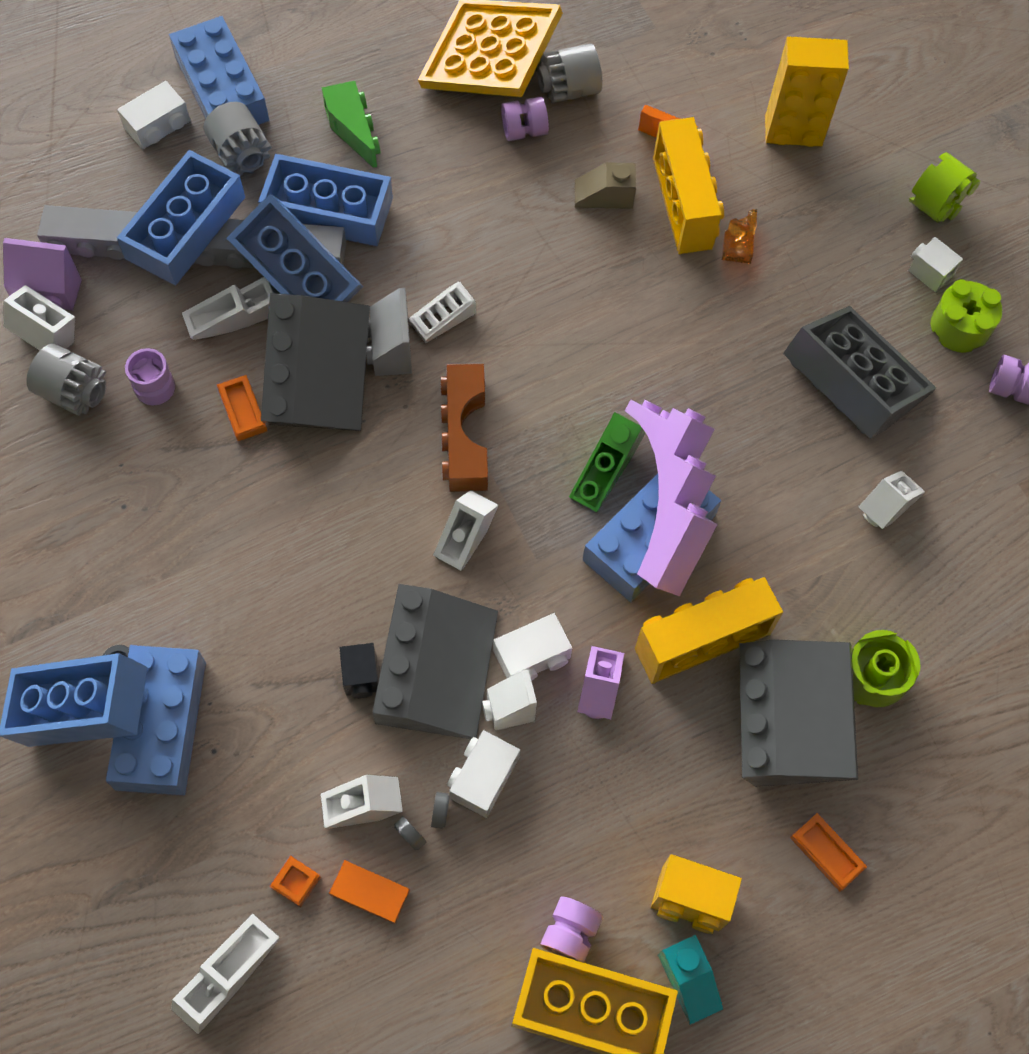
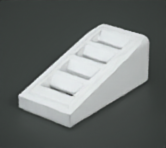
M458 281L408 320L422 340L427 343L476 314V302L461 282ZM449 306L453 312L449 314L445 307ZM435 313H438L442 318L440 322L434 316ZM426 318L433 326L430 330L423 322Z

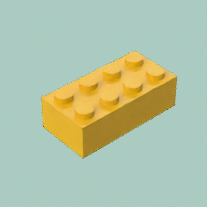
M805 37L786 38L765 114L766 143L805 145L808 147L823 146L849 70L848 40Z
M694 117L659 122L653 155L678 254L712 250L715 239L720 234V220L724 219L723 203L718 201L716 196V178L711 177L709 172L710 157L707 152L704 153L702 147L703 133L701 129H697Z
M762 577L755 581L753 578H747L736 584L735 589L726 593H723L722 590L713 592L704 598V602L694 606L692 603H686L675 609L674 614L662 618L661 615L645 621L643 627H641L635 651L651 684L739 648V643L754 642L771 635L783 614V610L766 578Z
M533 948L511 1027L600 1054H664L678 991Z

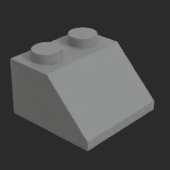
M398 288L370 306L368 338H372V346H367L368 365H374L375 376L412 374L405 288Z

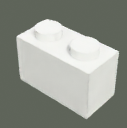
M167 81L160 83L117 109L123 128L142 150L157 143L163 137L182 128L191 121L185 101Z
M23 286L4 300V328L38 350L52 343L67 349L74 343L75 317L28 286Z
M555 613L493 640L494 654L506 678L520 671L529 670L532 681L538 676L537 673L548 668L550 671L557 670L568 663V659L571 658L572 646Z
M483 730L479 739L473 737L464 753V756L468 758L462 769L455 768L447 786L451 788L449 791L451 800L487 818L520 758V749Z

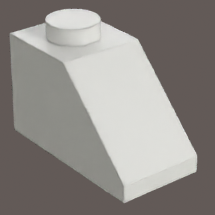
M899 471L884 478L859 505V508L864 512L863 516L870 524L883 529L899 518L925 491L903 471Z
M471 490L457 499L433 556L460 571L463 570L487 533L498 505Z
M529 670L520 671L487 689V700L482 701L485 719L486 721H493L495 731L535 722L537 701Z
M364 775L321 793L324 828L330 829L380 821L403 812L398 777Z

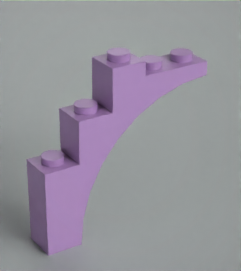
M630 400L625 412L638 421L649 438L655 453L659 483V500L655 526L648 550L637 574L654 587L680 596L717 526L716 523L706 518L708 511L700 507L716 476L704 469L707 463L699 460L715 429L703 423L706 418L705 416L689 408L686 413L673 408L671 413L663 410L659 414L662 408L647 400H644L642 405Z

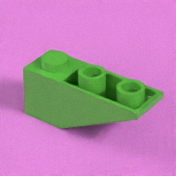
M355 81L321 87L330 128L373 168L377 167L376 155L381 154L377 136H371V132L374 131L371 115L364 112V109H367L364 91L358 92Z
M614 412L569 497L598 512L645 435L643 428L638 423Z

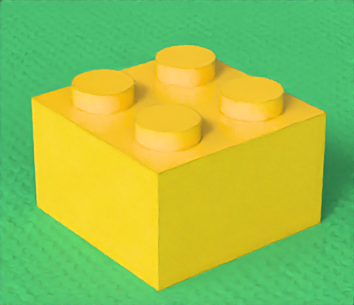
M670 854L662 867L650 908L658 910L657 915L663 919L678 922L679 918L693 922L692 928L695 930L713 934L714 930L720 931L731 921L742 878Z

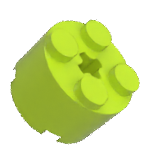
M948 152L938 157L942 160L937 166L931 164L924 171L911 191L916 196L909 198V202L937 223L943 222L947 218L953 220L963 207L960 203L966 195H972L981 182L976 178L977 173Z
M963 279L955 281L944 292L931 317V329L940 338L939 342L944 347L961 353L971 352L975 348L984 346L1002 318L1003 310L1000 302V293L981 283Z
M876 630L865 634L852 648L854 700L858 704L872 707L890 706L898 702L912 688L919 675L921 665L915 647L908 640L904 641L896 636L897 633L889 630Z

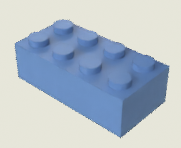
M223 16L169 34L175 58L205 119L215 108L222 104L241 102L248 107L258 125L269 121L265 98Z
M188 150L117 236V241L124 258L176 286L245 199L240 175Z
M275 154L258 203L260 204L269 194H272L302 224L344 227L346 240L378 246L393 199L391 177Z
M269 194L226 238L280 294L303 295L349 302L364 287L272 194Z
M658 474L584 548L582 560L629 602H632L649 585V582L637 573L648 550L655 526L659 500ZM710 490L700 507L708 511L706 518L712 520L717 514L721 499Z
M130 645L128 658L147 666L137 735L113 738L106 782L115 791L185 795L206 662L200 651L195 649Z
M117 653L11 668L0 724V737L32 747L137 735L147 666Z

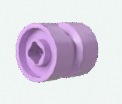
M542 96L526 99L524 104H520L519 101L501 104L502 123L507 141L524 139L526 134H529L531 137L548 134V115ZM520 114L524 116L525 125H521Z
M146 348L140 349L129 356L125 364V373L137 398L144 404L152 406L168 401L174 393L175 382L162 353L155 349Z
M1003 354L992 375L989 392L1006 398L1013 395L1015 401L1029 405V363L1023 366L1020 359Z
M560 897L552 916L555 924L548 925L540 946L550 953L584 963L591 947L588 938L596 935L603 915L579 901Z

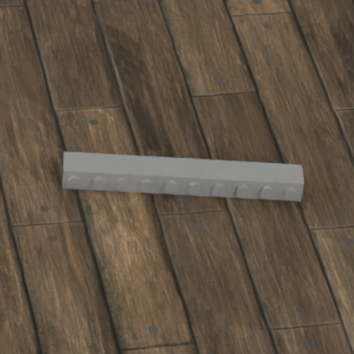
M44 205L37 236L42 243L66 245L69 253L72 255H80L87 258L93 256L110 257L115 260H121L124 258V255L117 241V236L137 212ZM228 219L193 264L229 266L236 269L242 267L255 268L226 239L244 220ZM303 224L344 265L346 251L344 227Z

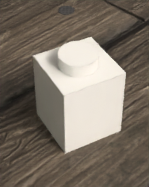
M934 237L927 245L922 243L915 249L911 255V258L914 260L908 271L936 293L955 275L963 258L938 238Z

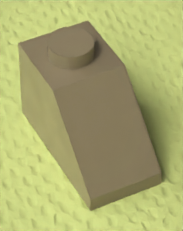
M606 162L575 179V207L633 209L636 192V163Z

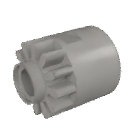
M592 43L543 53L541 57L543 63L537 67V78L541 92H548V99H551V103L601 93V65L597 51Z
M228 102L218 106L207 116L203 126L204 132L228 170L232 172L237 171L239 175H243L244 172L253 173L264 165V159L270 157L268 151L272 147L245 104L241 102Z
M52 343L43 347L34 357L27 373V388L30 392L79 416L81 413L87 414L89 407L97 406L102 400L106 390V381L102 378L106 375V371L102 370V366Z

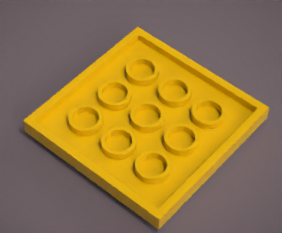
M460 0L418 78L421 88L522 97L563 14L560 5Z

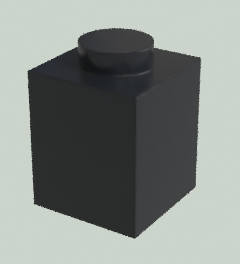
M374 643L339 647L343 688L346 696L352 695L353 698L358 699L372 696V692H377L379 682Z

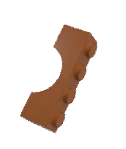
M446 364L447 376L441 377V395H447V404H441L442 423H448V432H442V452L448 451L449 461H442L443 480H449L450 492L488 491L487 448L472 442L462 429L465 419L475 410L485 406L484 364Z

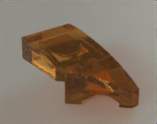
M757 209L750 210L748 216L740 220L737 218L730 220L728 230L724 233L722 260L751 264L757 224Z

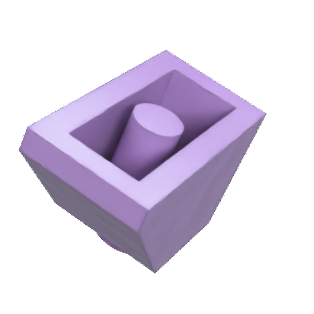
M594 646L591 647L577 712L584 713L593 719L606 718L611 720L620 682L624 653Z

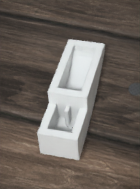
M265 277L242 289L232 285L182 312L190 338L196 340L213 337L268 319L270 293H280Z
M252 914L200 966V972L172 999L171 1010L199 1034L260 965L278 942L279 936Z

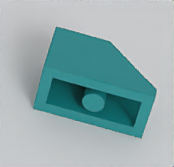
M696 935L663 949L658 954L672 988L678 991L677 999L689 1025L723 1010L713 970Z

